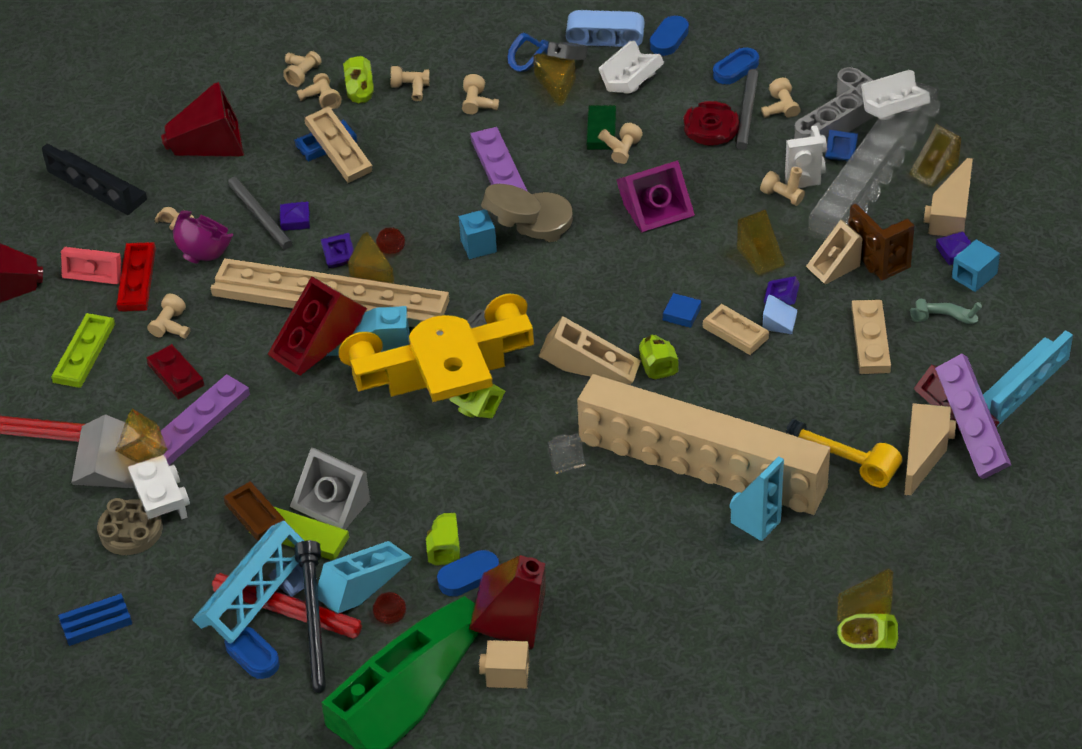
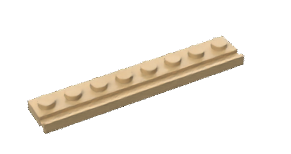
M224 258L219 268L214 285H211V293L215 297L294 308L312 276L367 308L366 312L378 307L407 306L410 327H416L428 318L444 315L449 303V292Z

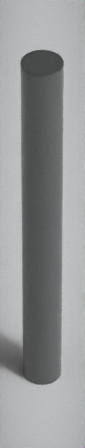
M755 69L748 71L736 143V148L742 150L747 149L759 74Z
M237 177L230 178L228 185L282 249L286 250L292 247V241Z

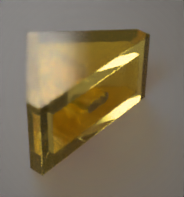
M539 53L533 55L534 75L559 106L564 105L576 80L575 60Z
M936 124L909 175L931 187L937 185L958 167L961 137Z
M766 209L738 219L737 249L758 275L785 265Z
M369 233L362 234L348 261L350 277L394 284L391 265Z
M132 408L126 419L115 451L137 464L165 454L168 448L158 424Z
M888 568L839 593L837 621L841 623L844 619L855 614H891L893 571Z

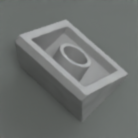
M103 415L83 425L71 481L72 485L134 488L128 467L139 463L144 435L143 429L108 415Z
M311 448L290 507L323 523L346 529L370 501L367 474L365 471L318 449Z

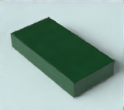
M589 105L587 150H613L604 141H601L598 136L602 130L606 129L610 135L615 137L616 105Z

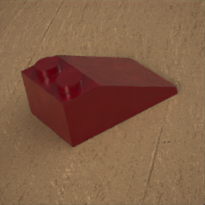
M311 276L267 355L301 376L354 333L356 327L361 323L367 308Z

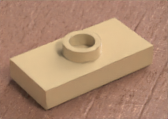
M723 304L719 305L703 320L704 329L749 355L769 339V331Z

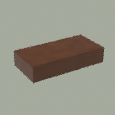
M251 481L223 496L225 505L257 541L260 540L271 526L285 521Z

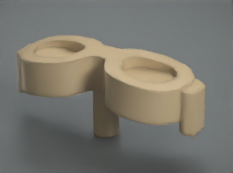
M164 207L155 217V223L159 221L171 223L169 228L173 230L179 213L174 208Z

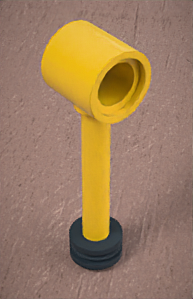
M795 419L790 421L785 431L787 434L829 446L830 453L861 464L859 470L861 477L874 487H886L902 463L900 452L887 443H878L871 451L865 453L807 431L806 423Z

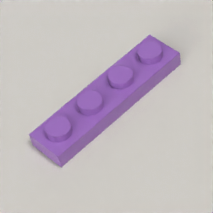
M494 127L470 133L471 142L491 185L508 184L527 191L498 128Z
M960 354L936 367L935 369L978 476L985 479L1011 466L968 357Z
M226 374L141 447L143 456L152 459L164 455L168 465H170L250 395L249 387Z

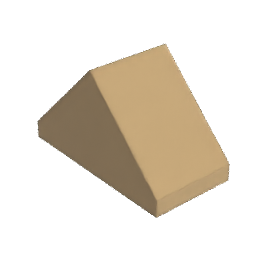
M840 220L806 267L824 284L860 267L862 237L845 221Z

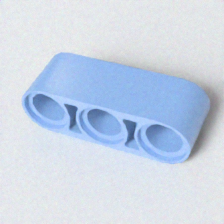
M576 10L568 16L565 37L569 43L581 45L624 47L629 41H636L637 46H639L643 40L645 20L637 12Z

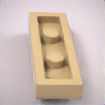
M329 106L305 117L306 126L347 183L372 172V164Z
M882 300L852 301L851 310L859 373H890L891 362Z

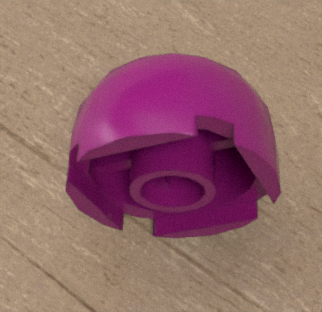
M181 211L174 225L173 240L178 249L184 252L183 258L195 264H198L200 260L212 261L219 258L229 246L233 233L227 234V227L200 214L199 218L195 219L190 217L191 211Z

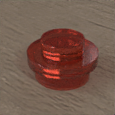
M392 227L381 230L376 239L377 249L385 254L397 253L405 246L404 236L398 229Z
M386 592L376 599L373 605V614L379 622L393 624L405 616L406 604L398 594Z

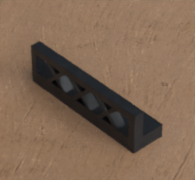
M48 143L41 148L47 172L126 215L131 214L147 200L145 191L66 149L61 151Z

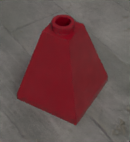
M219 82L211 85L164 126L165 133L161 134L165 149H171L174 155L244 156L238 118Z
M0 243L1 303L35 291L37 283H43V266H37V258Z
M519 555L484 572L481 577L469 629L503 641L528 642L529 649H533L546 594V564L539 562L535 558Z

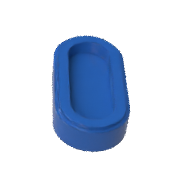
M681 16L665 18L650 38L651 51L661 56L674 53L688 35V21Z
M744 47L729 54L714 65V80L721 84L737 82L746 76L749 70L758 67V52L752 48Z
M486 550L469 554L445 565L439 570L437 574L438 587L445 595H462L479 587L483 573L499 566V560L494 553Z
M246 626L234 642L228 643L225 640L228 654L252 677L258 679L268 678L279 669L278 653L251 627Z

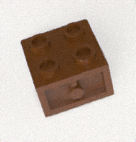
M856 203L851 205L848 224L862 237L861 260L865 263L867 270L875 273L883 281L910 268L915 225L909 219H905L883 230Z

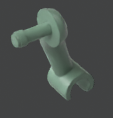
M918 299L916 301V308H911L910 314L914 322L926 321L929 318V313L948 315L963 323L974 324L978 321L976 313L982 308V305L977 302L970 310L952 303H927L924 299Z

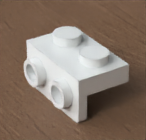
M629 41L599 67V72L607 91L630 94L638 90L639 85L643 81L654 76L655 71L664 62L660 54H641L636 41Z
M906 70L861 85L865 111L881 120L891 119L896 116L895 113L902 111H917L921 108V105L931 103L929 92L916 86L912 70Z
M817 125L811 126L810 137L786 141V185L792 167L802 169L798 188L821 185V174L826 171L822 153L827 151L825 136L820 135Z
M164 455L128 467L130 477L148 519L174 510H178L181 520L188 518L185 506L190 505L187 492L185 487L178 488L177 483H180L177 469L175 465H168Z

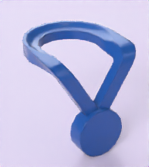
M521 33L508 51L509 65L515 71L524 72L529 70L543 51L547 53L549 42L543 39L539 42L530 35ZM526 40L539 47L526 65H517L515 53Z

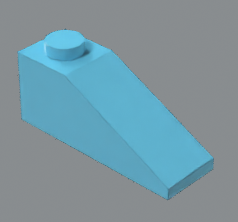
M407 306L378 307L365 312L361 323L356 327L354 333L371 332L378 335L383 343L381 352L409 345ZM340 345L326 356L338 355Z
M779 456L742 492L736 493L730 502L731 523L760 541H763L781 522L784 459Z
M387 541L324 563L317 586L318 600L324 603L329 610L336 613L357 607L407 565L412 557Z

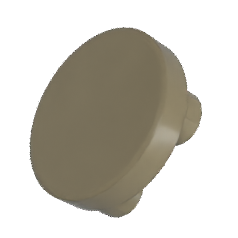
M493 184L486 188L481 207L498 217L497 221L501 225L513 227L515 223L535 224L541 204L534 195L524 189L508 184Z
M541 192L532 194L541 204L535 224L516 223L517 231L522 235L545 239L548 242L559 240L561 234L566 232L572 224L573 211L571 204L567 199L555 193Z
M115 498L108 502L107 509L99 518L97 525L102 545L110 552L119 555H133L149 549L158 541L163 529L161 516L148 519L141 500H123L121 498Z

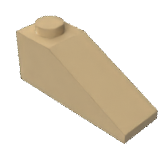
M967 158L935 191L932 205H926L924 223H929L928 234L949 236L964 232L973 159Z
M564 316L547 334L539 354L540 358L563 371L589 377L595 374L625 384L633 383L641 362L638 358Z
M913 403L904 495H912L947 451L948 439L955 438L956 420H950L951 407Z

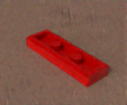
M155 242L126 243L117 298L118 311H147L156 252Z

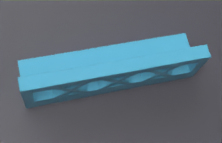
M1065 330L1054 342L1044 337L983 394L990 413L1000 421L998 426L1069 360L1073 334Z
M285 521L271 526L192 620L201 629L211 625L228 643L234 642L298 565L295 555L292 558H282V542L288 538L295 545L304 540ZM275 552V558H270ZM265 563H275L276 578L273 581H263L262 566ZM246 586H256L257 601L254 604L243 605L242 590ZM235 600L236 605H231V603ZM226 610H236L237 625L232 631L219 620Z

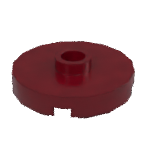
M717 101L698 103V107L694 109L692 107L689 108L684 115V132L688 138L696 143L704 145L726 143L734 138L739 130L738 114L736 111L734 113L731 107L725 103Z

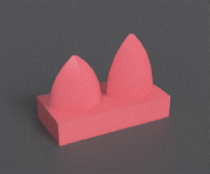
M64 247L61 250L62 278L108 284H118L120 282V253Z

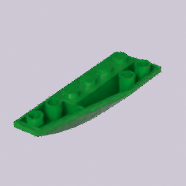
M465 596L457 599L413 625L371 657L321 702L325 726L355 749H391L423 719L479 632L469 629L475 603Z

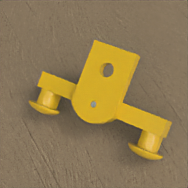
M509 293L496 297L488 304L484 313L486 325L471 328L468 321L463 318L449 315L435 316L422 321L411 331L409 335L410 345L381 352L383 343L378 335L371 332H358L350 335L341 343L338 355L344 364L351 366L358 392L389 384V392L391 397L427 387L432 401L436 402L492 387V376L489 371L505 367L504 353L534 345L533 327L526 314L528 309L526 300L520 295Z

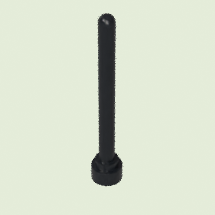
M307 540L295 544L294 552L295 560L303 569L312 688L315 692L322 693L326 688L316 577V566L321 559V546L317 541Z

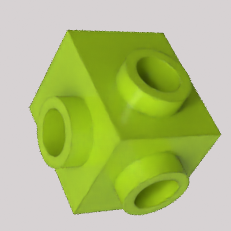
M493 384L492 387L451 397L449 400L458 405V411L472 418L475 416L493 418L505 394V390Z

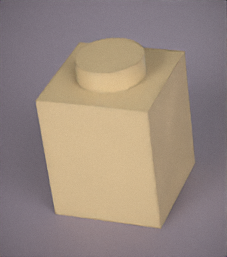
M487 641L486 654H480L479 672L480 674H485L487 687L527 688L530 662L528 642Z

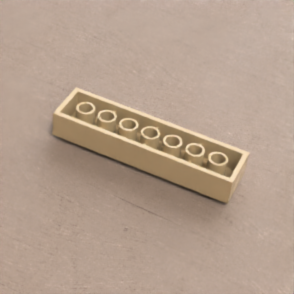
M592 374L577 399L579 441L585 442L589 446H598L611 450L620 456L626 455L642 460L648 465H658L670 469L677 474L696 477L708 484H718L730 488L736 493L742 492L779 456L784 459L782 505L790 507L796 512H806L812 515L815 514L828 488L829 446Z

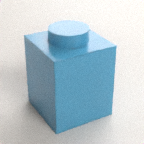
M484 209L459 216L460 238L469 259L497 252L495 227L487 210Z
M976 239L954 258L952 278L976 292L998 273L1000 253Z

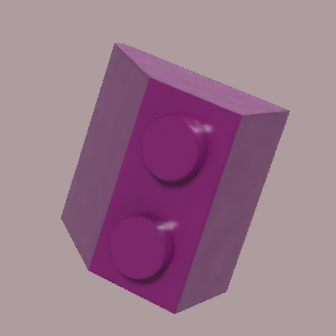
M678 160L616 179L623 204L641 232L695 215Z

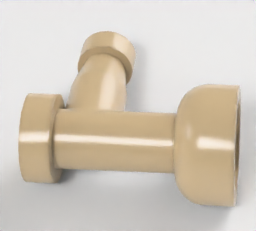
M314 51L309 52L306 57L287 53L285 62L294 65H290L284 70L285 80L289 84L299 87L305 80L304 74L311 68H317L322 63L321 57Z
M391 66V88H399L402 83H413L412 100L421 101L423 99V85L429 86L430 70H424V72H402L399 66Z
M325 73L317 74L313 79V85L297 91L300 101L320 94L319 103L323 109L328 106L331 109H336L342 102L338 91L330 88V79Z
M470 74L464 78L463 89L467 96L466 100L463 101L462 110L466 114H475L478 112V108L498 110L499 99L492 100L478 97L485 88V80L479 75Z
M778 78L770 84L769 91L771 95L781 101L768 107H762L761 112L764 118L784 112L787 118L797 116L800 113L801 109L798 103L794 102L790 95L792 86L787 78Z
M633 123L622 125L619 132L621 141L610 135L606 129L602 130L598 136L601 141H604L614 150L611 155L614 162L625 164L629 158L628 152L631 145L638 143L643 135L641 128Z
M799 167L791 168L787 185L780 182V177L777 173L769 171L761 183L760 191L765 194L776 192L790 199L791 204L798 206L805 195V191L798 188L802 169Z
M171 293L166 294L161 302L163 310L156 320L149 323L147 329L156 337H162L167 331L186 339L190 333V328L170 320L173 316L181 315L186 308V304L179 296Z

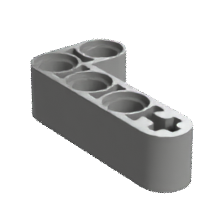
M848 67L841 69L837 75V97L799 119L795 123L794 139L810 137L811 126L817 125L820 135L825 136L827 143L829 130L850 132L875 117L865 111L861 89L862 84L874 80L856 68Z

